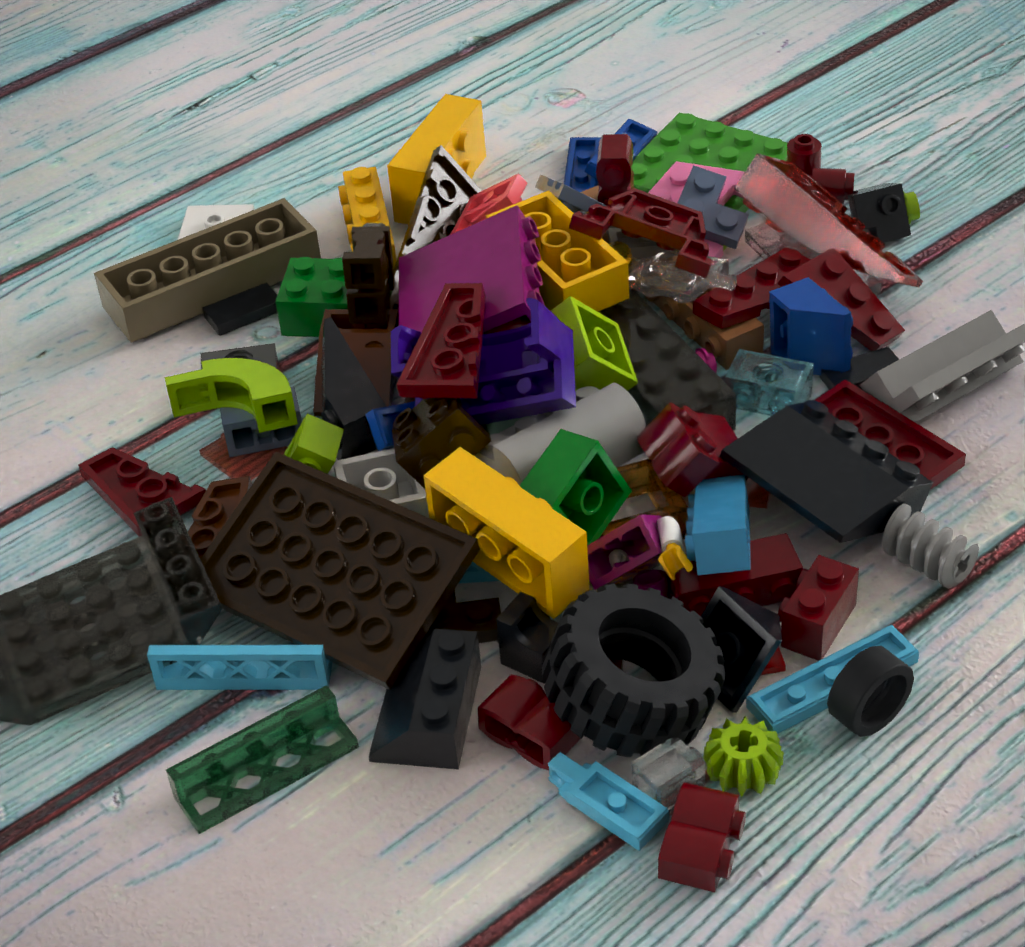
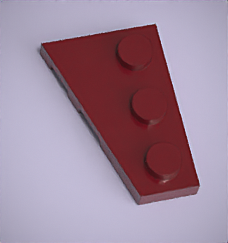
M834 247L783 275L777 283L783 287L809 277L817 285L825 289L841 305L849 309L853 317L851 337L870 351L887 346L898 339L905 331Z

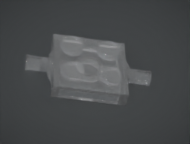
M663 249L654 256L641 259L627 255L623 256L628 261V271L630 272L629 290L642 292L644 296L654 297L660 295L674 298L676 302L687 303L694 301L709 288L717 287L733 291L737 285L736 275L729 274V262L727 259L707 256V258L711 259L712 264L707 278L674 267L680 251Z

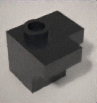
M883 183L852 191L853 194L848 195L854 230L868 229L873 243L880 244L911 236L902 183Z
M520 592L496 619L500 662L506 667L545 684L542 678V666L558 622L552 620L549 615L540 610L534 597Z

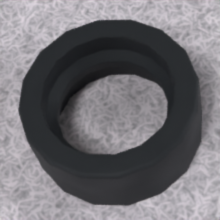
M871 646L859 652L844 666L830 689L827 701L829 713L860 737L870 736L890 723L905 705L914 682L912 668L883 646Z

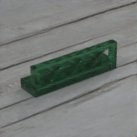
M325 685L166 769V773L175 801L198 834H201L359 748L356 736L339 717L336 696ZM331 730H334L341 738V740L330 746L315 745L318 737ZM286 754L301 755L299 762L289 768L275 766L277 760ZM247 775L261 777L259 784L250 789L235 788L238 780ZM206 797L221 798L217 807L202 815L199 814L193 805Z

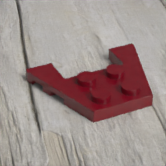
M633 188L609 198L606 206L594 204L589 207L587 214L583 215L582 212L577 211L572 215L569 229L600 240L610 226L619 228L628 237L647 238L655 241L656 245L664 250H680L674 267L704 278L708 276L712 261L710 258H707L709 245L704 242L706 229L703 214L700 211Z

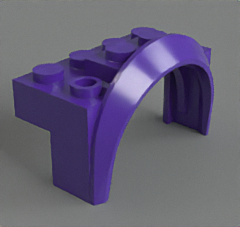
M526 298V302L531 309V323L515 329L483 334L478 397L460 398L462 408L480 425L576 407L573 330L561 322L557 316L537 299ZM402 325L397 326L391 331V374L400 378L422 332ZM415 398V406L423 399Z

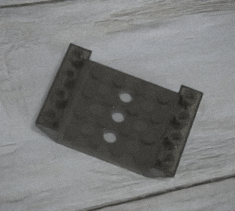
M172 497L133 513L143 536L122 543L105 552L0 595V721L30 726L152 673L147 657L149 645L201 644L220 614L222 607ZM85 596L82 601L70 604L77 597ZM96 623L92 629L80 631L84 626ZM107 651L103 657L90 660L96 653ZM163 661V665L165 667L177 661Z

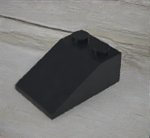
M329 317L324 319L321 416L322 420L344 429L336 457L337 460L364 455L377 449L365 414L372 409L386 407L333 319Z

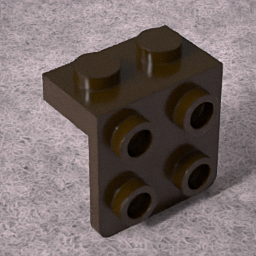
M460 398L423 399L413 409L407 408L403 410L393 422L392 435L396 462L424 489L423 475L456 449L462 447L475 456L491 442L490 434L462 408Z

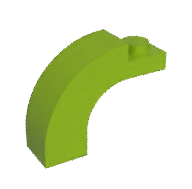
M244 358L211 359L201 361L203 369L164 377L174 418L216 408L230 407L242 409L252 414L256 420L259 433L298 425L289 382L281 371L267 363Z

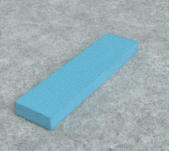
M891 624L747 696L746 708L759 722L764 720L767 731H777L778 734L828 708L829 692L836 677L844 666L859 652L871 646H883L910 667L918 662L919 651Z

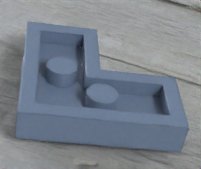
M693 165L677 203L702 212L706 229L705 239L736 249L747 224L749 214L717 204L727 176Z

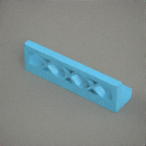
M149 645L147 652L157 690H328L333 662L326 659L323 645Z

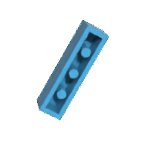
M745 475L703 479L695 487V494H688L687 535H685L688 559L696 561L698 575L751 570L750 509Z

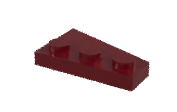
M113 447L78 464L81 476L139 537L197 507L206 491L205 488L196 484L189 487L180 483L179 477L169 472H166L164 475L149 469L147 462Z

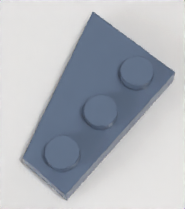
M540 175L535 188L544 192L549 190L573 213L580 211L583 215L587 214L589 207L594 204L606 206L565 184Z

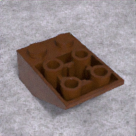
M325 309L319 332L314 416H321L322 413L321 358L324 319L329 317L333 319L386 407L391 406L397 378L391 374V331L399 326V310L390 309L387 324H350L348 309Z

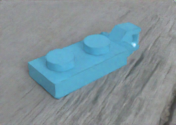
M559 752L548 763L550 775L548 779L559 788V794L566 802L638 851L669 821V810H667V807L597 761L592 765L585 763L581 766Z

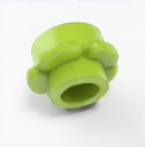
M903 191L910 224L911 220L920 218L919 202L914 191L908 193Z

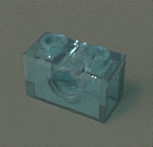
M739 349L725 377V407L772 416L787 405L806 402L812 394L814 363Z

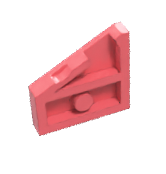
M518 173L471 196L451 234L485 220L488 214L521 202V195L528 183Z

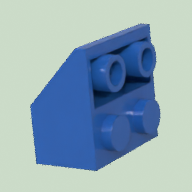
M809 277L769 291L771 355L790 372L821 375V369L840 372L851 370V358L853 357L851 327L853 326V317L847 307L841 305L825 289L821 288Z

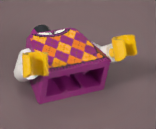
M639 515L587 545L589 589L587 591L595 589L597 592V589L601 586L616 585L630 581L637 574L651 570L660 564L671 580H675V574L681 568H685L687 572H690L693 568L692 563L683 551L680 526L670 516Z

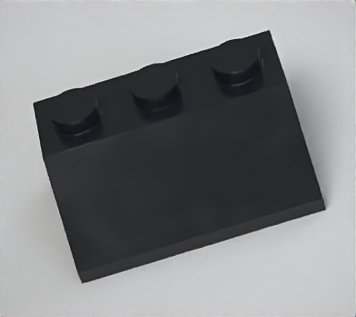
M434 628L425 635L391 690L386 689L369 752V762L459 770L481 671L477 631Z

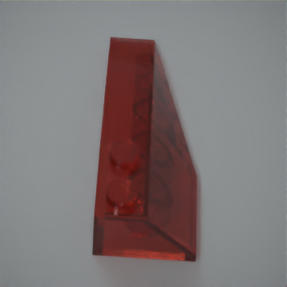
M757 153L734 189L744 197L742 202L745 206L757 213H763L767 217L765 222L771 228L780 233L786 232L806 247L820 254L834 247L852 269L871 276L915 287H920L923 283V280L898 256L888 251L883 253L882 250L885 244L878 237L863 231L866 226L858 218H852L847 215L845 211L848 208L795 163Z

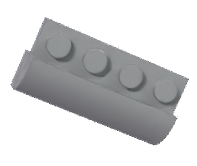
M990 310L877 371L861 383L860 387L863 391L916 423L1023 363L1024 361L1020 354L1025 351L1023 343H1025V323L1006 333L993 311Z
M614 382L600 390L592 386L582 387L575 391V408L519 419L515 422V425L504 431L491 434V442L479 451L475 457L503 476L513 478L520 485L559 430L563 429L598 440L617 468L644 453L637 436L646 427L645 420L635 399L619 384Z

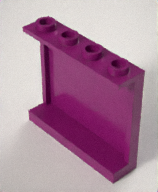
M518 205L399 257V326L402 325L422 332L445 283L483 284L486 295L483 333L523 315H526L531 321V309L526 302V298L537 299L544 305L539 292V287L543 285V281L537 267V262L541 261V256L535 238L539 237V232L534 220L530 216L525 217Z

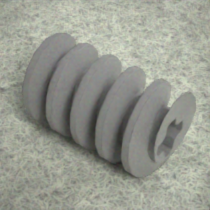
M905 503L900 505L893 512L885 527L882 538L884 552L890 556H897L900 562L910 564L912 569L924 572L926 577L938 580L940 585L948 589L956 587L963 582L970 574L977 560L979 552L978 543L973 544L965 551L967 537L959 535L952 541L953 529L945 527L938 533V521L931 519L924 525V513L917 511L910 517L911 506Z

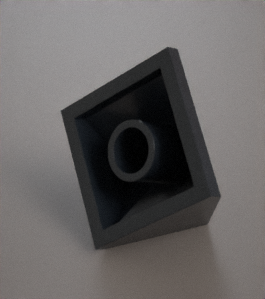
M719 586L700 617L703 619L702 625L705 628L710 627L716 636V646H720L725 661L723 665L725 680L717 699L731 712L737 713L782 641L780 619L778 614L725 587Z

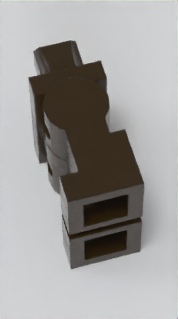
M366 223L363 227H352L353 252H344L342 257L345 288L348 289L346 297L349 323L387 324L390 312V291L395 289L390 226H385L383 223Z

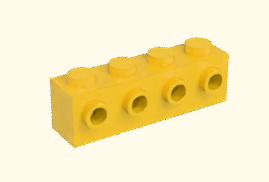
M376 166L369 168L357 167L350 171H344V185L338 186L351 252H353L352 227H363L366 223H383L385 226H390ZM390 228L393 267H395L397 261L396 252Z

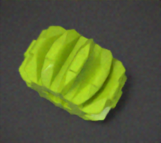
M746 716L741 723L735 724L726 718L723 729L712 728L709 741L706 742V747H704V761H706L710 781H719V785L724 792L733 787L737 788L741 797L747 789L751 788L761 794L765 784L775 785L784 757L777 731H767L764 720L752 725Z

